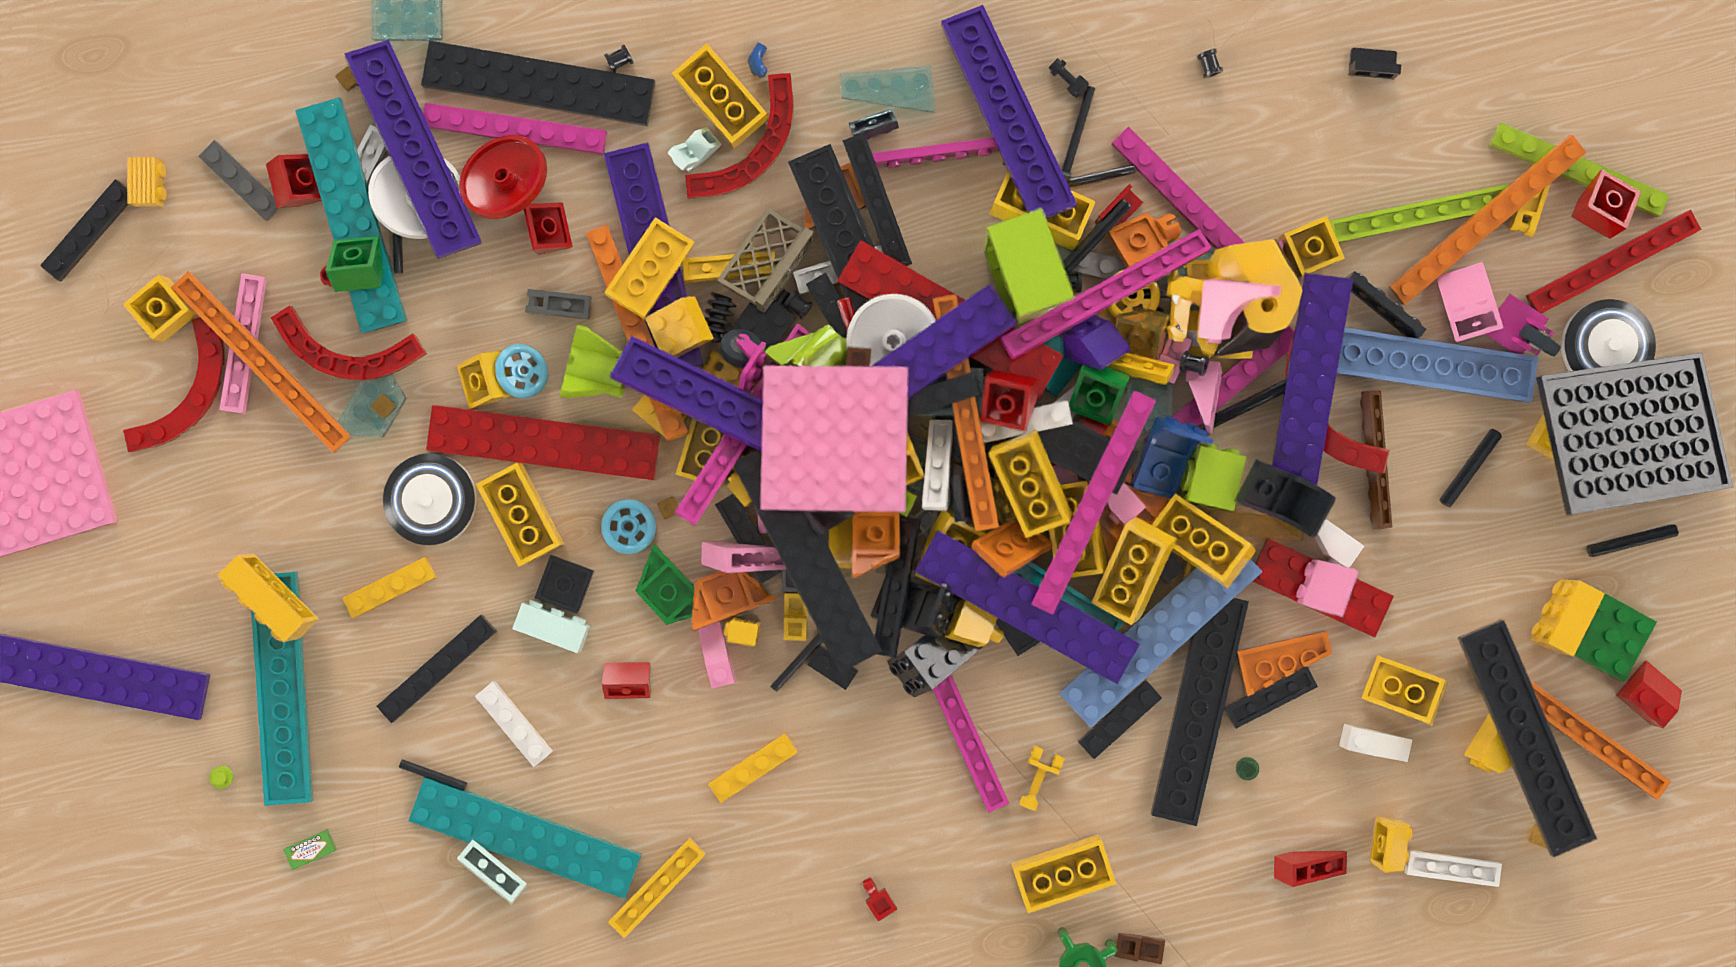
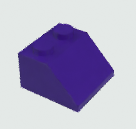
M1097 315L1091 316L1062 334L1064 359L1100 370L1130 351V346L1111 321L1100 318Z

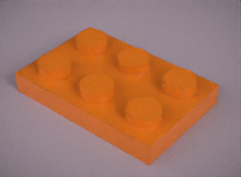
M1014 517L973 541L971 549L1004 578L1049 551L1053 543L1042 533L1026 538L1017 517Z

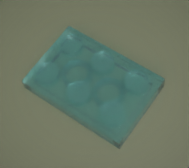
M372 0V39L374 41H443V0Z

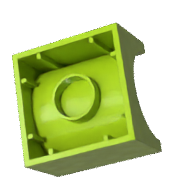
M1042 208L987 227L983 250L1001 300L1017 322L1013 326L1017 329L1055 307L1074 299Z

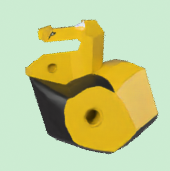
M1276 239L1230 245L1215 250L1209 259L1207 267L1208 280L1218 279L1281 286L1280 296H1266L1251 302L1235 320L1231 337L1222 339L1221 343L1207 342V338L1199 337L1204 281L1189 277H1178L1168 283L1167 296L1171 297L1170 325L1167 327L1169 340L1184 342L1187 333L1190 305L1195 303L1200 306L1197 342L1201 346L1203 356L1206 355L1209 358L1270 348L1291 323L1303 291L1290 261Z

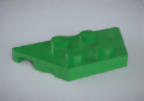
M654 544L635 590L636 593L666 625L692 618L694 585L666 554Z

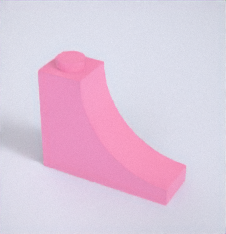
M1218 279L1204 280L1199 337L1207 338V342L1221 343L1222 339L1230 338L1235 320L1241 311L1259 298L1280 296L1281 286Z
M702 541V565L726 573L786 569L774 545Z

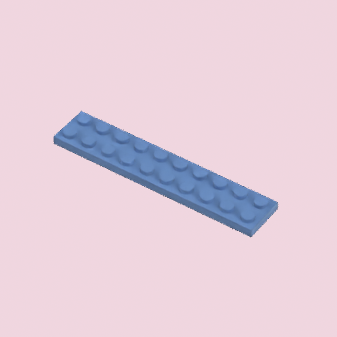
M1345 328L1337 374L1531 403L1539 357Z
M1250 559L1227 589L1195 568L1124 633V635L1140 643L1118 684L1086 668L1059 694L1090 728L1093 727L1260 575L1262 571Z

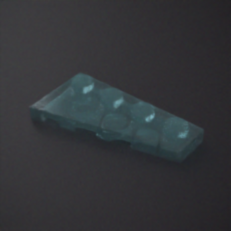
M931 66L840 74L842 99L935 113Z

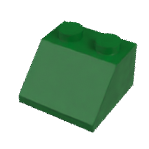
M379 236L333 240L326 273L335 292L381 287L384 269Z
M1083 365L1069 401L1070 411L1111 426L1130 375L1107 366L1100 370Z

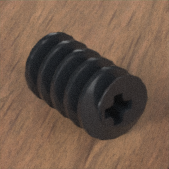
M711 292L710 295L715 300H708L707 303L712 308L705 309V313L710 317L704 318L714 338L711 342L721 343L722 337L720 335L729 332L723 326L731 325V322L726 317L734 316V313L729 308H736L737 305L732 302V298Z

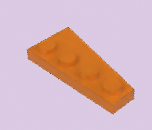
M1320 631L1238 650L1236 656L1246 696L1248 697L1256 691L1294 674L1295 671L1331 655L1332 649L1328 632Z

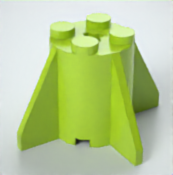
M577 325L559 396L576 398L607 394L622 398L625 385L611 379L610 374L623 351L612 346L589 328Z
M825 325L814 333L772 345L764 353L778 366L846 367L847 338H842L830 325Z

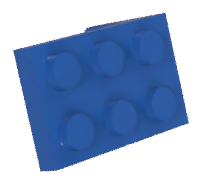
M1166 415L1165 419L1156 416L1130 485L1133 488L1172 499L1186 470L1187 461L1190 459L1196 446L1200 442L1213 443V439L1208 436L1209 432L1199 429L1198 425L1186 422V424L1180 423L1178 419Z

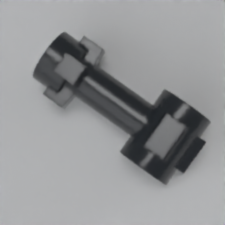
M1057 58L1049 66L1050 73L1054 77L1057 74L1070 85L1067 90L1075 98L1079 95L1082 96L1087 90L1088 81L1081 75L1075 78L1064 67L1066 62L1063 59Z

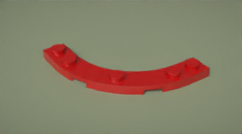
M791 73L768 75L770 93L769 119L766 131L755 148L744 160L728 168L708 173L685 175L688 199L714 197L737 191L754 182L772 166L786 144L792 125L794 108Z
M289 305L270 317L281 337L296 356L314 369L341 379L372 380L386 377L408 367L427 355L418 337L413 333L392 347L365 357L341 355L327 349L314 339L293 306Z
M201 317L191 319L198 348V367L189 393L177 408L163 418L149 424L123 430L128 452L132 453L157 447L177 439L203 418L215 400L221 385L222 365L225 363L223 340Z
M1294 335L1291 337L1286 363L1285 379L1287 378ZM1328 424L1323 449L1326 454L1350 466L1377 473H1385L1390 450L1352 440L1337 432Z

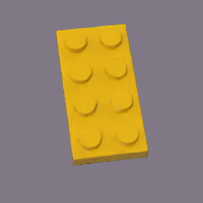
M655 218L605 290V295L645 319L693 248L695 242Z

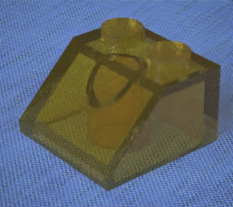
M1151 309L1118 314L1115 328L1130 346L1128 353L1159 360L1165 348L1170 315Z

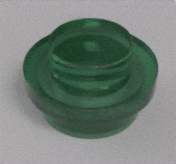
M1243 757L1236 764V773L1243 780H1253L1259 773V765L1253 758Z

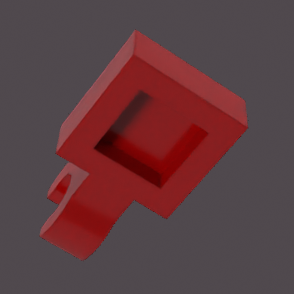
M871 877L863 881V887L870 896L865 900L866 904L878 922L898 910L885 888L878 891Z

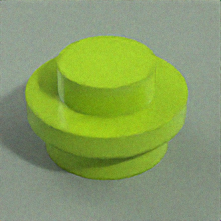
M227 766L215 767L209 776L211 785L217 789L229 787L234 779L232 770Z

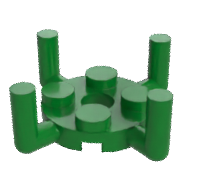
M1064 927L1058 929V935L1066 948L1059 959V967H1077L1081 962L1088 963L1089 967H1106L1105 960L1117 953V947L1110 939L1105 942L1106 949L1100 952L1089 943L1074 945L1067 930Z

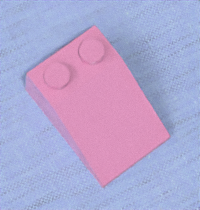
M1312 559V562L1307 564L1304 572L1306 576L1305 582L1298 588L1296 595L1298 598L1297 603L1324 613L1343 616L1358 571Z

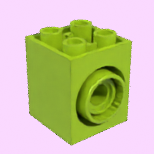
M1199 444L1187 461L1188 464L1181 480V498L1199 506L1221 511H1234L1236 505L1234 500L1239 492L1247 456L1240 455V450L1231 448L1217 450L1218 445Z

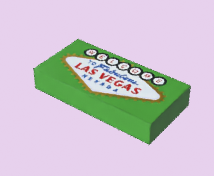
M328 829L283 850L291 869L294 870L337 849Z

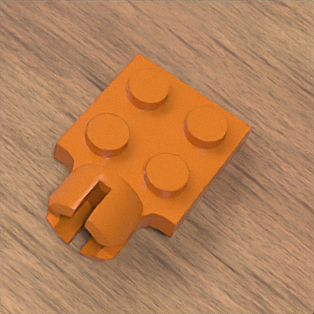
M1147 212L1113 227L1107 236L1125 267L1129 268L1166 248L1168 243L1179 239L1181 227L1179 222L1171 223V221L1176 219L1173 214L1152 218Z

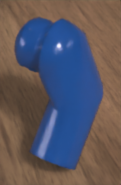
M757 42L748 58V64L754 76L757 75L759 78H763L767 74V68L763 66L761 59L767 47Z

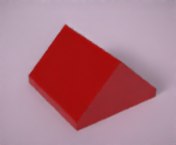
M563 202L531 203L523 209L532 250L535 253L542 255L573 247Z

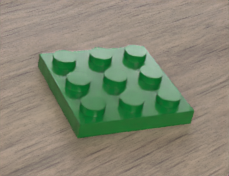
M1604 594L1574 656L1618 681L1625 682L1657 622L1615 598Z

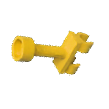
M1035 745L1027 762L1037 766L1038 770L1028 792L1029 794L1022 795L1019 802L1021 806L1036 811L1039 805L1036 796L1045 777V772L1049 771L1059 775L1065 759L1063 756L1055 754L1051 766L1041 763L1039 760L1043 749Z

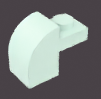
M705 127L696 130L685 143L673 146L668 151V154L676 166L680 167L681 170L687 169L690 172L710 158L722 144L710 129Z

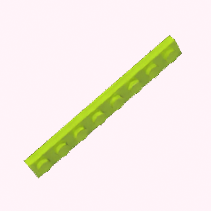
M1504 123L1497 125L1489 144L1491 147L1533 165L1555 147V145ZM1583 157L1560 175L1588 187L1600 170H1604L1641 191L1635 208L1654 217L1661 216L1670 196Z
M1505 184L1329 220L1338 243L1473 216L1509 185Z

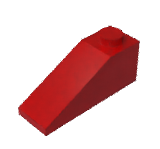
M1297 851L1274 856V878L1291 887L1344 875L1347 871L1346 851Z

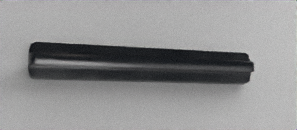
M1121 199L1064 259L1062 265L1067 273H1071L1131 209L1127 201Z
M1286 379L1215 413L1213 428L1283 395Z
M1495 429L1489 430L1439 500L1440 503L1449 508L1454 504L1502 438L1499 431Z
M1671 524L1591 544L1586 547L1589 557H1597L1677 537L1679 531L1676 525Z

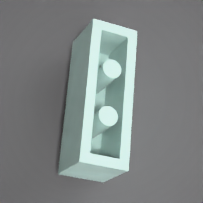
M531 599L529 602L521 604L512 629L575 653L582 651L591 625L585 624L586 619L578 616L569 618L564 616V611L556 608H551L550 611L542 608V603Z
M474 840L469 843L457 858L458 862L511 905L527 887L526 882Z

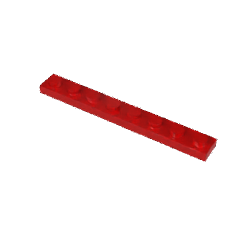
M1688 210L1525 296L1530 306L1542 314L1702 229L1692 210Z

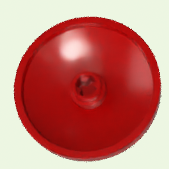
M519 135L502 136L485 143L471 155L461 172L459 191L463 202L473 213L486 219H502L519 213L536 199L545 184L548 170L546 158L532 140Z

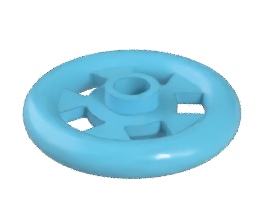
M515 344L505 348L499 354L495 364V375L499 385L506 393L513 397L524 399L534 397L542 391L548 379V368L544 358L536 349L524 344ZM518 353L521 360L513 362L511 356ZM530 357L537 364L534 368L527 361ZM505 367H511L510 377L505 376ZM520 367L525 369V374L520 372ZM533 374L538 376L536 384L530 382ZM515 382L524 383L523 389L516 388Z
M624 499L615 502L606 510L601 522V532L605 542L613 550L623 554H635L644 550L652 542L656 532V521L652 511L644 503L633 499ZM629 508L630 515L621 517L620 510ZM640 513L645 517L646 522L641 525L639 520L636 518V516ZM611 520L618 521L617 531L610 530ZM627 522H630L633 525V529L631 531H627L625 529V524ZM641 530L645 533V536L641 541H638L634 537ZM620 535L629 538L627 545L618 542Z

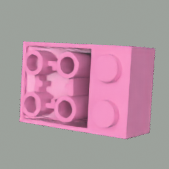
M1483 262L1440 275L1437 278L1456 342L1503 328Z

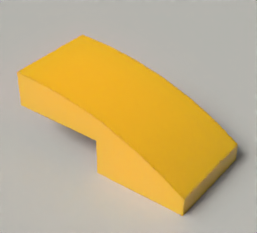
M798 592L784 593L783 640H807L808 610Z

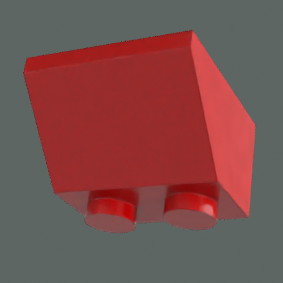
M308 154L277 155L266 163L277 208L301 207L322 201Z
M1600 170L1578 198L1571 217L1611 239L1627 229L1641 191L1608 172Z
M999 370L992 371L985 377L980 422L1026 431L1037 401L1039 379Z
M1645 660L1616 696L1650 725L1664 729L1679 711L1682 690Z

